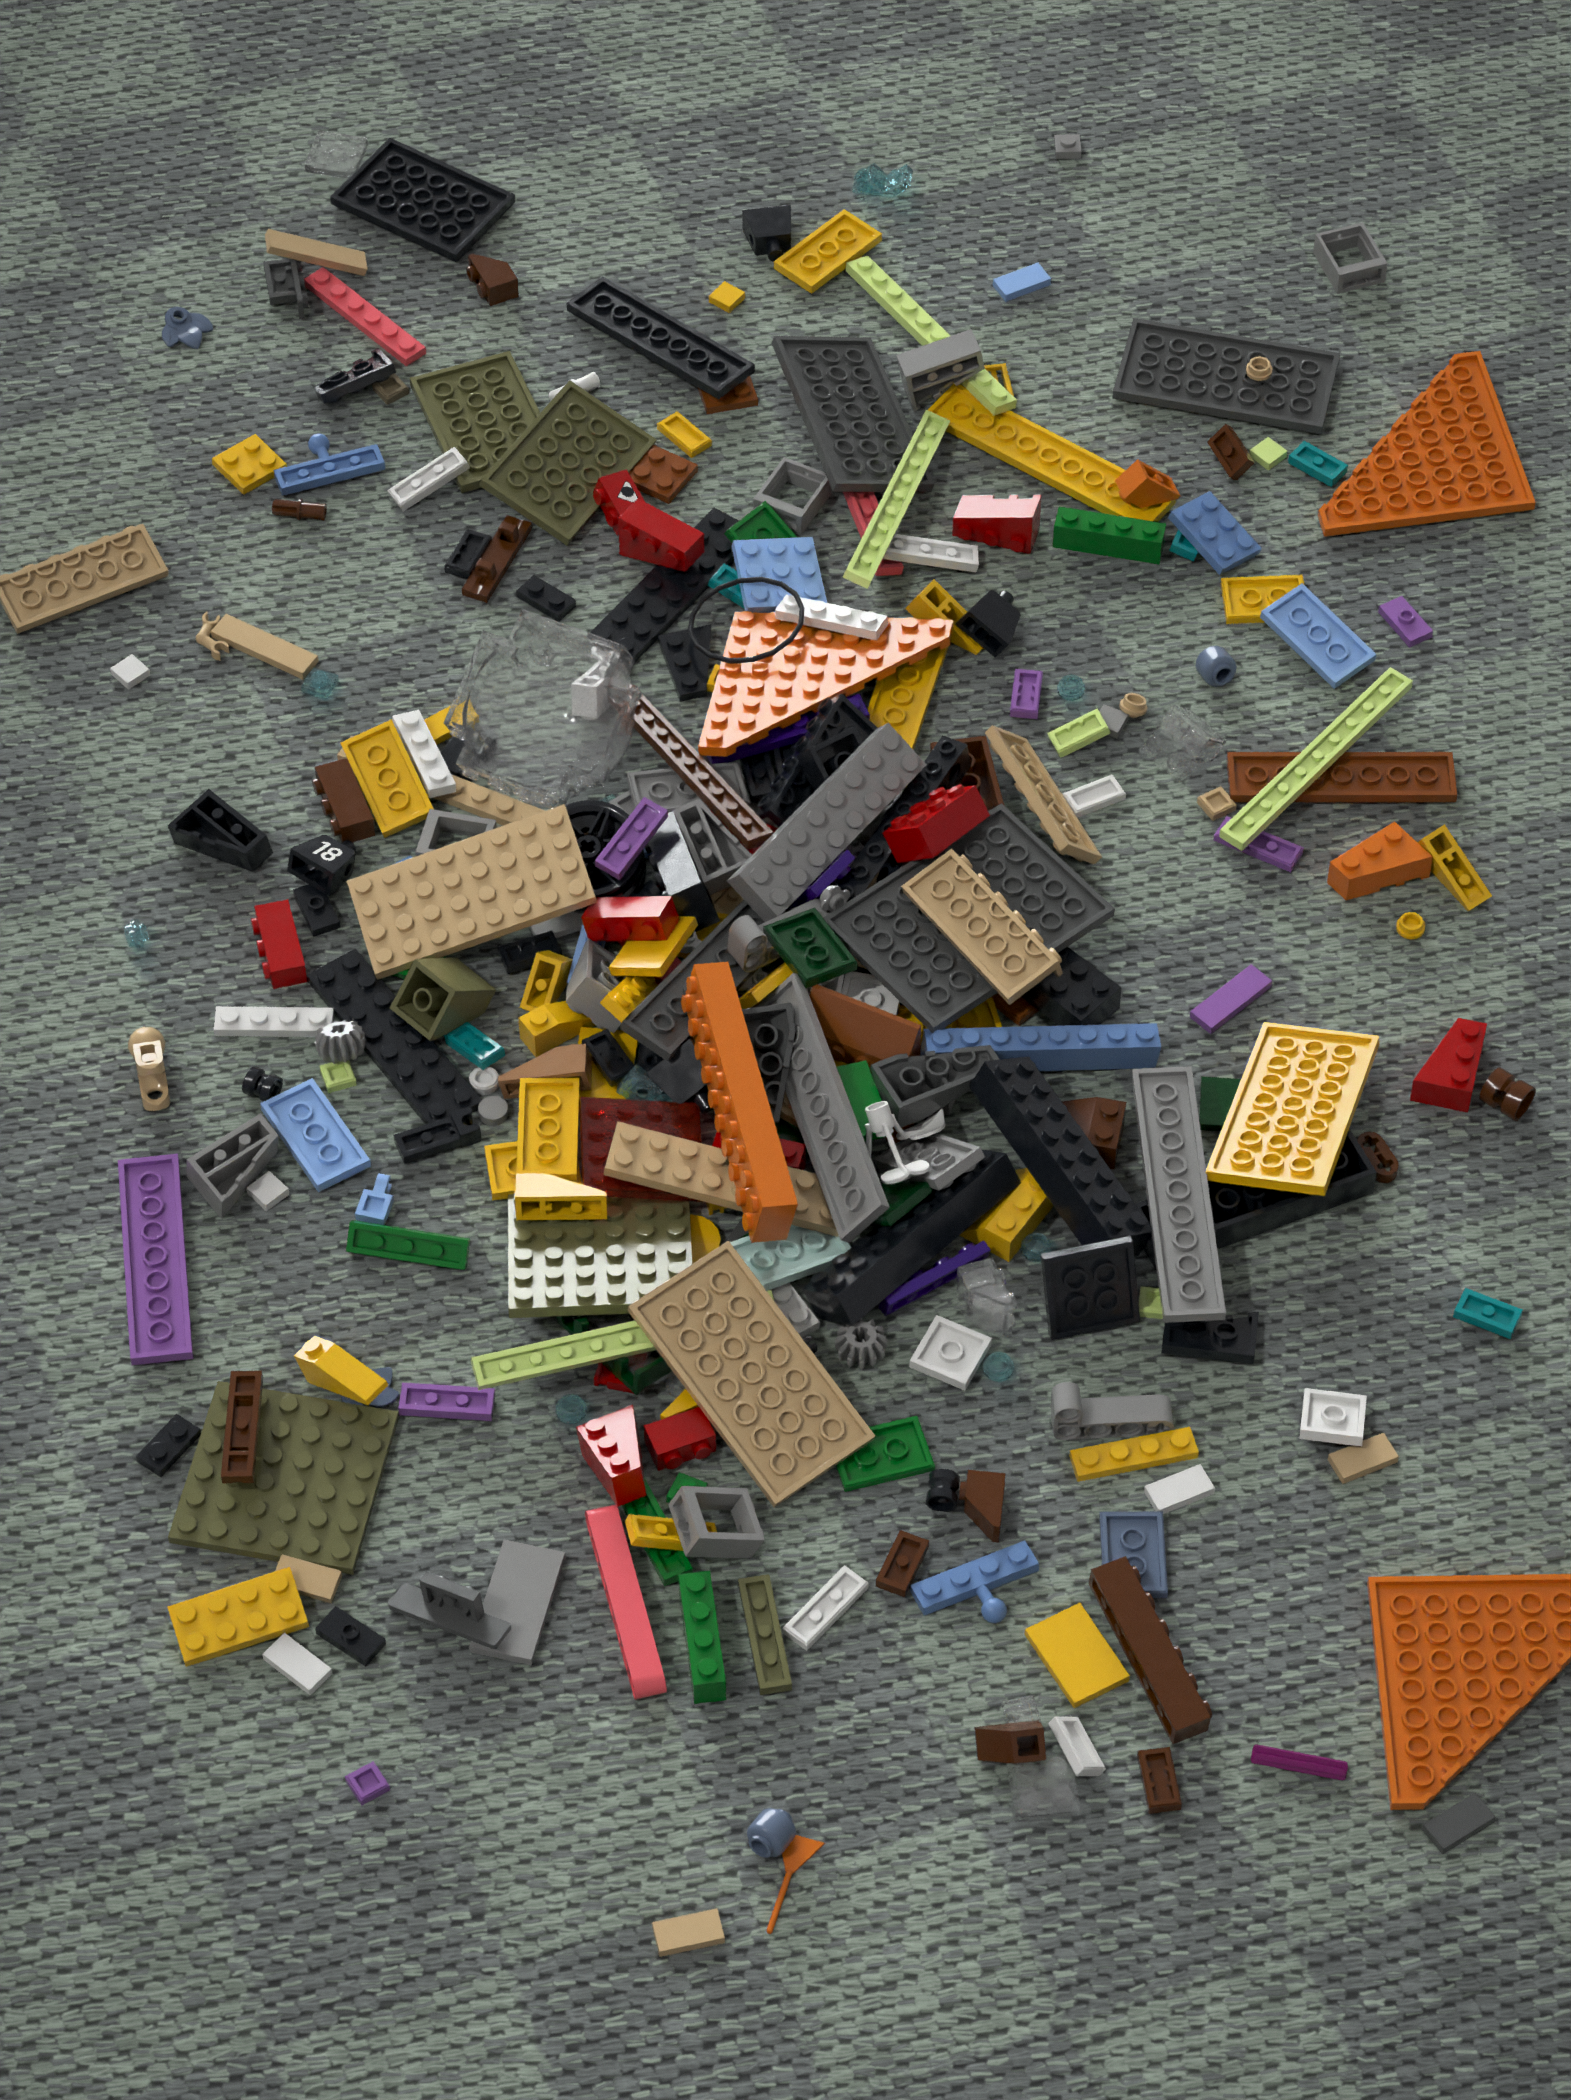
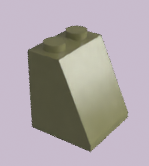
M457 958L415 959L390 1009L428 1040L433 1041L485 1013L496 989Z

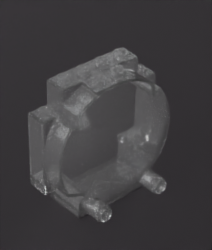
M521 609L509 639L483 630L444 720V724L450 730V735L465 740L456 762L463 771L462 775L476 781L479 777L488 780L487 784L494 787L493 791L506 796L513 794L520 797L519 801L535 806L537 803L551 809L555 808V806L566 805L568 799L579 796L584 786L595 788L597 785L604 786L607 777L617 768L629 747L634 729L635 710L642 696L640 689L636 685L631 684L629 675L635 661L626 647Z

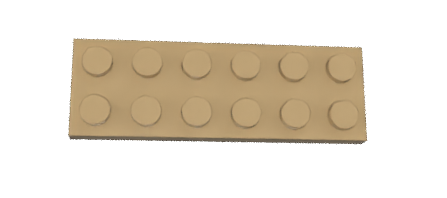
M992 725L985 732L991 742V749L1002 759L1003 768L1013 776L1016 781L1014 785L1019 792L1025 795L1028 800L1027 806L1039 817L1041 821L1040 826L1051 836L1054 841L1052 845L1055 850L1061 855H1070L1080 862L1086 861L1096 864L1102 858L1101 854L1028 740Z

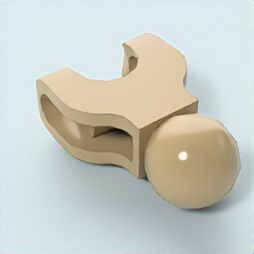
M143 1026L136 1029L130 1035L128 1049L136 1061L143 1107L147 1111H157L165 1109L170 1105L163 1060L165 1040L159 1030ZM152 1091L162 1092V1096L158 1099H151L148 1097V1094Z

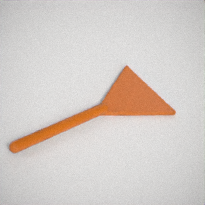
M795 1835L793 1841L782 1853L786 1873L766 1930L768 1934H771L774 1930L791 1876L825 1844L824 1842Z

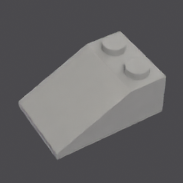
M588 939L584 944L566 989V1003L574 1012L578 1014L583 1013L589 1017L598 1028L603 1030L608 1028L610 1032L614 1033L622 1023L605 1009L600 1002L627 976H611L609 966L616 956L591 939Z

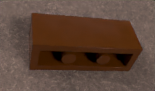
M344 758L316 766V779H312V785L316 796L321 795L323 798L321 806L324 815H330L332 819L329 820L333 836L339 835L341 842L350 840L352 843L375 836L373 816L348 759Z

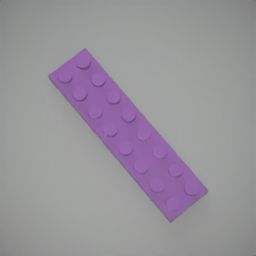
M178 1154L118 1160L131 1366L193 1359Z

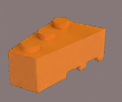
M1394 821L1332 860L1329 865L1327 883L1345 900H1350L1379 892L1380 888L1394 884L1397 887L1404 885L1405 881L1419 877L1421 880L1429 878L1433 856Z

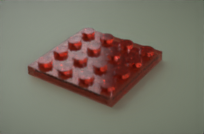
M580 1097L579 1113L583 1185L607 1192V1197L703 1202L603 1175L617 1121L702 1143L700 1110L696 1103L685 1102L679 1104L667 1101Z

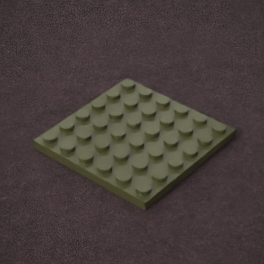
M639 1186L636 1189L621 1190L620 1187L595 1188L607 1192V1219L516 1220L515 1194H509V1318L628 1314L627 1309L629 1305L692 1265L689 1198L647 1186Z
M218 1381L168 1535L169 1543L279 1562L283 1554L353 1575L399 1420V1412L262 1389L254 1483H222L221 1468L230 1383Z

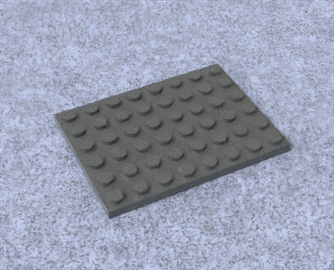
M1002 803L988 811L990 814L988 818L934 858L910 861L823 917L848 951L932 1033L936 1030H942L998 993L903 893L901 887L951 848L959 856L963 854L972 864V870L976 874L982 873L990 884L989 888L994 893L998 891L1004 896L1008 903L1007 907L1012 912L1017 910L1026 921L1025 925L1030 931L1035 929L1043 938V944L1048 949L1052 947L1057 953L1114 916L1115 908Z

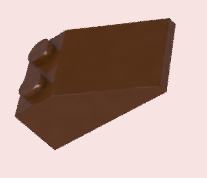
M1101 1097L1061 1101L1076 1123L1082 1128L1092 1145L1098 1150L1110 1169H1115L1125 1123L1127 1102Z

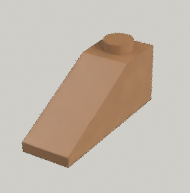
M571 1044L555 1047L498 1076V1083L504 1099L519 1098L520 1078H579L580 1091L591 1090L592 1060L587 1045Z

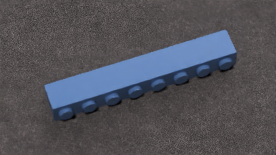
M1157 1023L943 1028L942 1030H936L934 1033L929 1029H924L920 1056L925 1055V1051H935V1054L953 1052L955 1048L990 1045L1000 1060L1029 1056L1039 1071L1142 1069L1156 1067L1161 1043Z

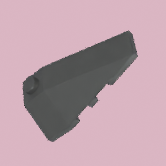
M791 1002L742 1009L775 1123L780 1121L796 1032Z
M990 1045L955 1048L950 1053L935 1054V1051H925V1055L908 1057L907 1053L897 1054L871 1064V1071L881 1100L888 1102L891 1113L895 1115L896 1121L902 1128L926 1118L971 1090L969 1085L983 1063L1000 1059Z

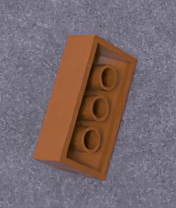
M821 985L812 986L809 996L835 1061L851 1064L866 1060L871 1071V1064L897 1054L907 1053L908 1057L920 1056L921 1025Z

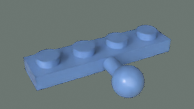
M320 433L314 434L308 441V447L312 453L318 455L319 459L274 470V477L281 495L284 496L385 470V462L378 445L374 444L329 456L328 449L330 443L328 438Z
M1024 1540L911 1584L910 1592L924 1616L978 1595L983 1604L981 1608L983 1618L990 1623H999L1005 1618L1007 1608L1001 1599L993 1597L990 1590L1039 1571V1563Z

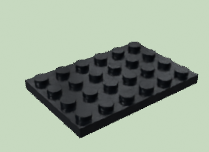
M389 138L330 196V202L340 209L452 261L458 262L515 203V194Z

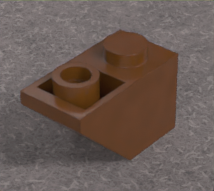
M476 254L468 255L469 266L466 267L467 276L471 282L474 281L476 283L480 298H485L488 304L493 306L519 297L518 278L507 262Z
M1039 1720L974 1727L977 1759L979 1761L1015 1764L1046 1760L1044 1728Z

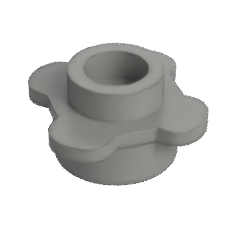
M838 885L828 886L820 896L821 909L833 912L847 903L850 892L847 889L841 890Z

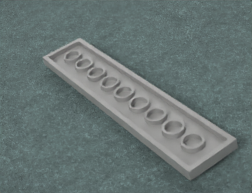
M792 973L756 1007L790 1002L792 1004L796 1032L785 1092L840 1240L849 1243L890 1207L809 993L798 974Z
M1192 1066L1132 1069L1131 1077L1163 1323L1225 1320L1226 1309L1207 1173H1205L1206 1165Z

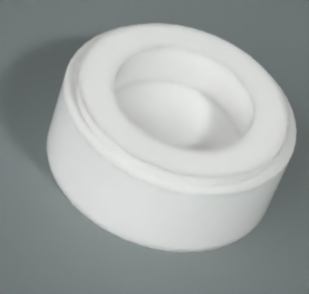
M477 1067L470 1073V1086L477 1094H491L499 1086V1075L492 1067H487L484 1070Z

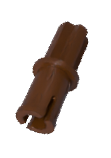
M275 499L272 503V514L297 517V520L305 518L325 521L327 504L303 502V499L298 501Z

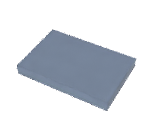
M1163 1511L1100 1512L1102 1565L1126 1556L1130 1565H1135L1141 1576L1140 1584L1143 1590L1149 1592L1152 1598H1167L1168 1587Z

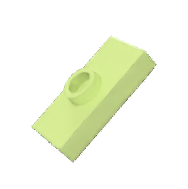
M1097 708L1047 734L1061 758L1110 734V730Z

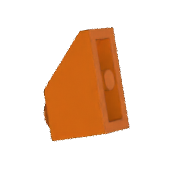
M1138 459L1115 480L1120 490L1118 494L1121 499L1127 504L1132 503L1140 508L1177 500L1180 497L1170 476Z

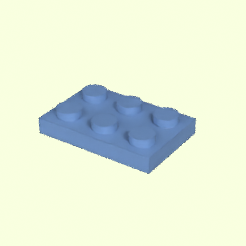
M1210 491L1172 510L1168 517L1219 575L1252 559L1262 549Z

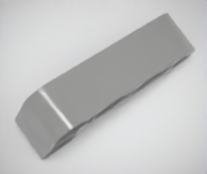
M813 899L760 925H757L749 915L741 916L730 926L727 950L745 972H752L781 958L764 934L763 926L814 907L822 917L830 914L831 911H823L820 899Z
M1072 1382L1057 1384L1051 1392L1050 1410L1053 1435L1058 1440L1144 1436L1174 1429L1171 1400L1166 1395L1081 1398L1079 1386Z

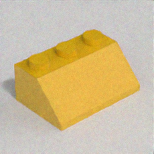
M1027 1168L1016 1169L1015 1171L1021 1183L960 1234V1236L975 1244L985 1241L991 1253L1007 1262L1011 1261L1053 1207V1204Z

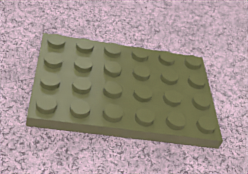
M510 351L410 377V386L442 453L444 454L455 447L470 466L468 470L454 478L461 493L482 488L479 486L481 478L540 414Z
M569 380L481 478L479 486L568 546L601 508L593 498V491L598 478L625 469L630 472L648 450L655 445L657 439Z

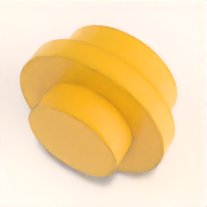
M1407 912L1397 920L1396 930L1405 939H1417L1424 934L1425 923L1419 914Z

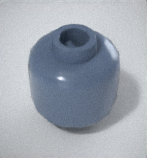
M1210 646L1204 649L1196 659L1195 665L1197 672L1204 681L1214 687H1220L1229 683L1233 679L1237 668L1235 660L1220 646Z
M766 1808L762 1810L747 1829L748 1843L752 1851L764 1858L780 1856L796 1835V1829L790 1814L782 1809Z

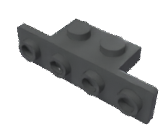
M285 230V233L291 234L290 230ZM290 258L264 261L270 305L296 302L299 319L305 318L304 309L309 307L307 293H301V290H305L303 274L298 275V272H302L301 261Z
M425 1572L419 1580L421 1588L404 1583L388 1603L390 1610L491 1649H497L511 1630L509 1622L484 1613L479 1591L473 1587L460 1585L444 1576H437L429 1572Z

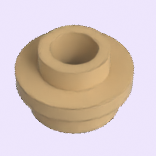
M1254 357L1246 366V374L1253 380L1264 381L1272 375V366L1265 357Z
M1128 693L1120 701V709L1124 713L1129 714L1131 718L1143 716L1147 712L1146 699L1139 694Z

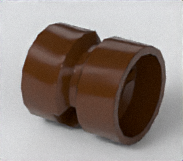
M1498 1067L1486 1080L1479 1099L1492 1108L1500 1107L1502 1114L1514 1121H1518L1530 1107L1536 1089L1523 1080L1515 1081L1513 1074Z

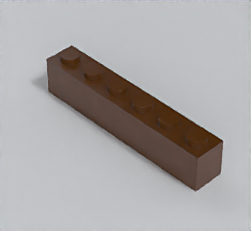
M1124 1556L1091 1569L1089 1586L1172 1744H1176L1208 1731L1212 1711L1209 1703L1205 1699L1202 1700L1197 1692L1198 1685L1194 1675L1191 1672L1187 1673L1183 1665L1184 1659L1181 1650L1177 1645L1173 1646L1171 1643L1168 1626L1164 1619L1158 1618L1151 1594L1143 1590L1140 1584L1141 1576L1135 1565L1131 1566L1127 1557Z

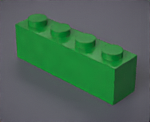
M1059 506L1054 524L1053 547L1160 565L1165 542L1166 523Z
M710 1571L678 1574L679 1598L694 1704L725 1701L726 1679Z

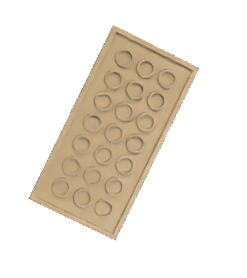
M565 804L347 880L377 980L410 969L415 959L441 958L598 903Z
M729 1241L628 1306L627 1311L774 1508L874 1440V1433Z

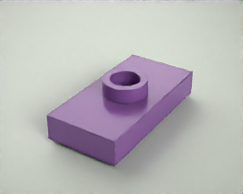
M1403 596L1379 606L1378 613L1409 648L1432 638L1433 630Z
M1015 669L1010 717L1038 719L1043 671Z

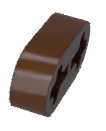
M1368 1131L1362 1133L1357 1141L1377 1172L1375 1180L1381 1183H1389L1395 1180L1399 1163L1386 1142L1375 1132ZM1368 1143L1370 1146H1374V1145H1375V1150H1374V1152H1373V1150L1371 1149V1147H1369V1146L1364 1147L1365 1144ZM1380 1162L1383 1165V1167H1390V1171H1386L1384 1168L1379 1169Z

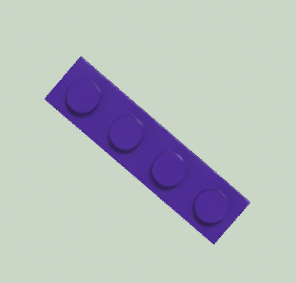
M985 1241L976 1245L970 1243L964 1246L958 1252V1255L951 1259L947 1256L937 1261L933 1268L924 1273L923 1270L914 1273L908 1279V1282L899 1286L880 1302L879 1309L884 1316H887L986 1262L991 1251Z

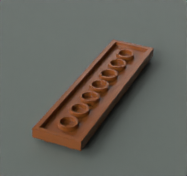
M1227 752L1230 799L1234 802H1249L1301 752ZM1345 752L1294 802H1456L1457 787L1453 752Z

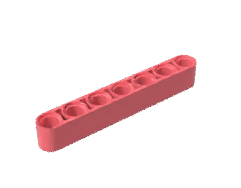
M615 1504L585 1511L587 1528L633 1697L637 1700L667 1693L664 1672L618 1507Z

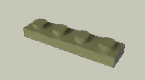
M770 1575L738 1579V1588L760 1695L792 1691V1682Z

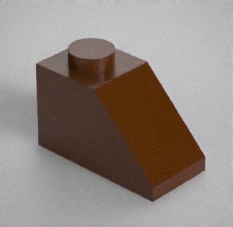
M968 1470L967 1482H960L959 1500L965 1501L964 1513L992 1542L999 1543L1006 1473Z

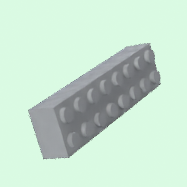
M889 723L879 727L762 844L727 882L764 922L781 915L927 764Z

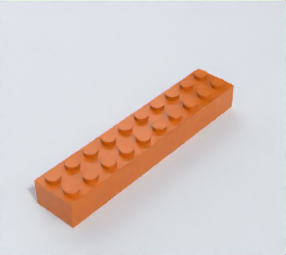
M729 963L694 964L691 976L687 977L686 980L687 990L686 994L681 997V1006L683 1012H687L689 1018V1035L694 1036L695 1057L701 1061L702 1082L708 1086V1103L710 1108H714L715 1129L722 1136V1154L729 1161V1179L734 1181L736 1186V1204L741 1206L743 1211V1229L748 1231L751 1243L787 1240L798 1202Z

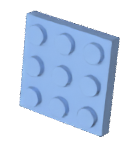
M813 537L733 540L731 547L738 579L765 577L782 581L795 590L801 598L827 603ZM764 582L739 584L745 611L752 613L775 612V609L785 595H791L780 586Z

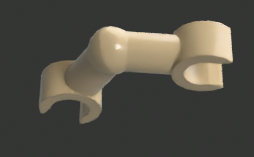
M205 612L202 616L203 626L196 635V642L209 649L215 660L221 661L218 650H224L226 653H229V645L225 641H215L209 637L211 630L220 621V615L216 617V620L208 621V612Z

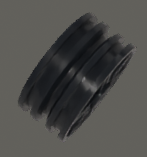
M597 800L577 801L565 805L591 884L595 886L593 887L595 896L628 897L634 892L642 891L646 879L644 849L620 880L595 866L596 858L630 815L613 804ZM588 906L572 912L583 914Z

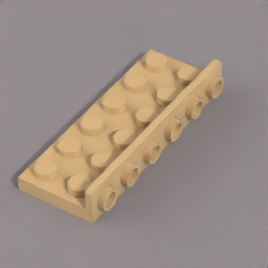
M144 524L129 526L122 532L111 536H103L87 545H79L72 551L61 555H53L35 565L29 564L14 573L0 575V602L16 633L19 634L167 577L168 569Z
M951 848L901 886L903 893L1009 1005L1052 972L1057 977L1063 974L1060 966L1062 959L1056 950L1052 947L1048 949L1043 944L1044 940L1035 929L1030 931L1025 925L1026 921L1017 910L1012 912L1007 907L1008 903L1004 896L998 891L994 893L989 888L990 884L982 873L976 874L972 870L973 867L970 861L963 854L959 856Z

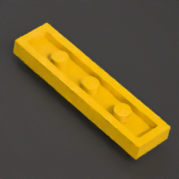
M627 976L602 999L600 1004L622 1023L658 984L655 982L654 977Z
M1185 1427L1070 1450L1069 1457L1077 1482L1196 1459L1198 1458L1199 1451L1191 1427Z

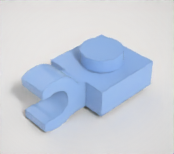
M379 1173L373 1191L363 1190L355 1212L356 1220L380 1225L386 1224L394 1202L393 1195L389 1194L392 1184H389L390 1175Z

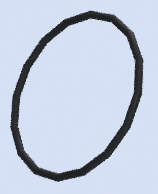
M765 577L739 578L717 586L699 600L690 613L688 633L694 647L710 659L730 664L755 662L775 655L793 642L803 626L805 607L798 593L782 581ZM764 582L780 586L794 596L800 608L798 625L787 640L768 652L743 658H728L712 654L698 643L693 632L695 615L703 603L720 590L734 585Z

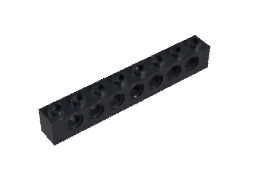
M942 735L924 761L927 765L907 785L850 866L851 870L838 883L841 890L847 889L850 892L847 902L900 869L904 862L897 863L883 832L892 826V820L910 813L911 806L929 799V793L940 787L948 790L960 783L971 767L967 744Z

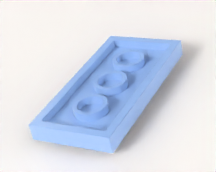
M1303 583L1261 611L1260 618L1333 689L1340 686L1376 659V653Z
M313 1078L260 1103L261 1111L318 1192L371 1167L369 1157Z

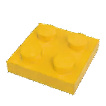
M256 434L212 458V465L243 495L275 478L274 470L287 467V464Z

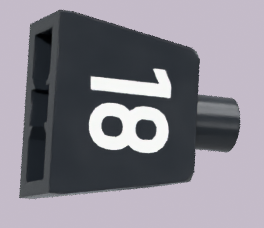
M328 835L318 836L291 848L287 872L324 894L331 896L351 877L356 847L350 840L340 843Z

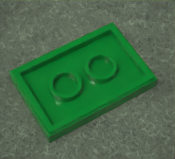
M865 1060L837 1066V1070L866 1142L867 1131L865 1124L869 1123L865 1108L882 1100L868 1063ZM872 1132V1140L884 1138L877 1137L876 1133Z
M918 1416L869 1427L875 1435L874 1440L836 1465L844 1492L935 1470V1465Z

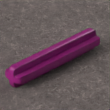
M1258 1744L1252 1748L1251 1762L1254 1764L1337 1780H1345L1347 1775L1348 1763L1346 1761Z

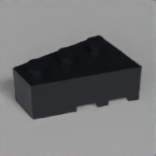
M210 789L205 791L168 825L175 844L252 872L273 854L267 835Z

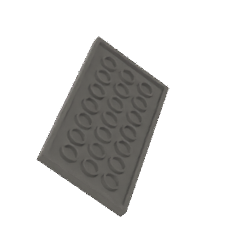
M1133 318L1112 398L1322 434L1339 365L1340 353ZM1261 356L1270 361L1273 369L1270 378L1264 381H1256L1247 376L1246 366L1252 358Z
M774 336L771 344L833 492H885L913 434L872 339L866 337ZM928 468L916 492L932 491L934 482Z

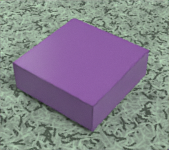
M374 1761L345 1776L346 1783L361 1806L390 1791L388 1782Z

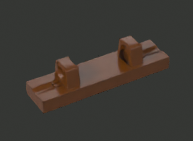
M509 515L505 517L462 588L463 596L485 603L489 601L531 532L532 522L519 520Z
M262 1370L231 1371L221 1468L222 1483H254L264 1378Z

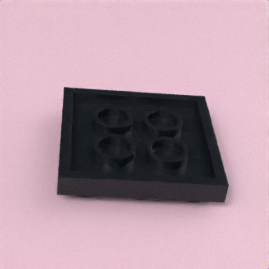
M1130 1236L1041 1254L1048 1334L1051 1340L1140 1322L1134 1246Z

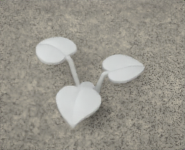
M887 1101L876 1102L865 1108L869 1123L865 1124L867 1131L866 1146L870 1157L873 1132L876 1133L877 1137H887L899 1167L885 1172L880 1177L883 1184L899 1183L909 1179L911 1176L916 1177L930 1170L929 1163L924 1160H917L904 1165L891 1133L894 1132V1127L898 1132L896 1134L898 1140L908 1138L917 1140L938 1133L946 1125L942 1108L928 1119L905 1130H902L896 1121L895 1115L891 1113Z

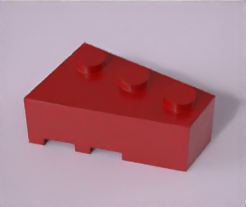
M962 495L953 517L952 536L963 540L985 543L989 546L1011 549L1014 552L1031 554L1040 528L1042 495H1033L1032 499H1019L1018 495H1009L1008 499H995L994 495Z
M639 498L618 517L619 553L622 556L686 571L704 553L703 532Z

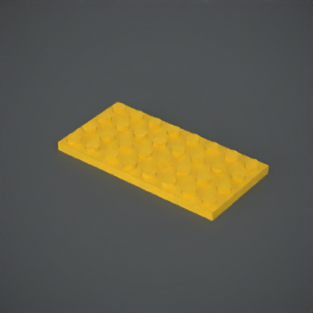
M1264 1022L1206 1168L1207 1180L1325 1196L1379 1048V1036Z

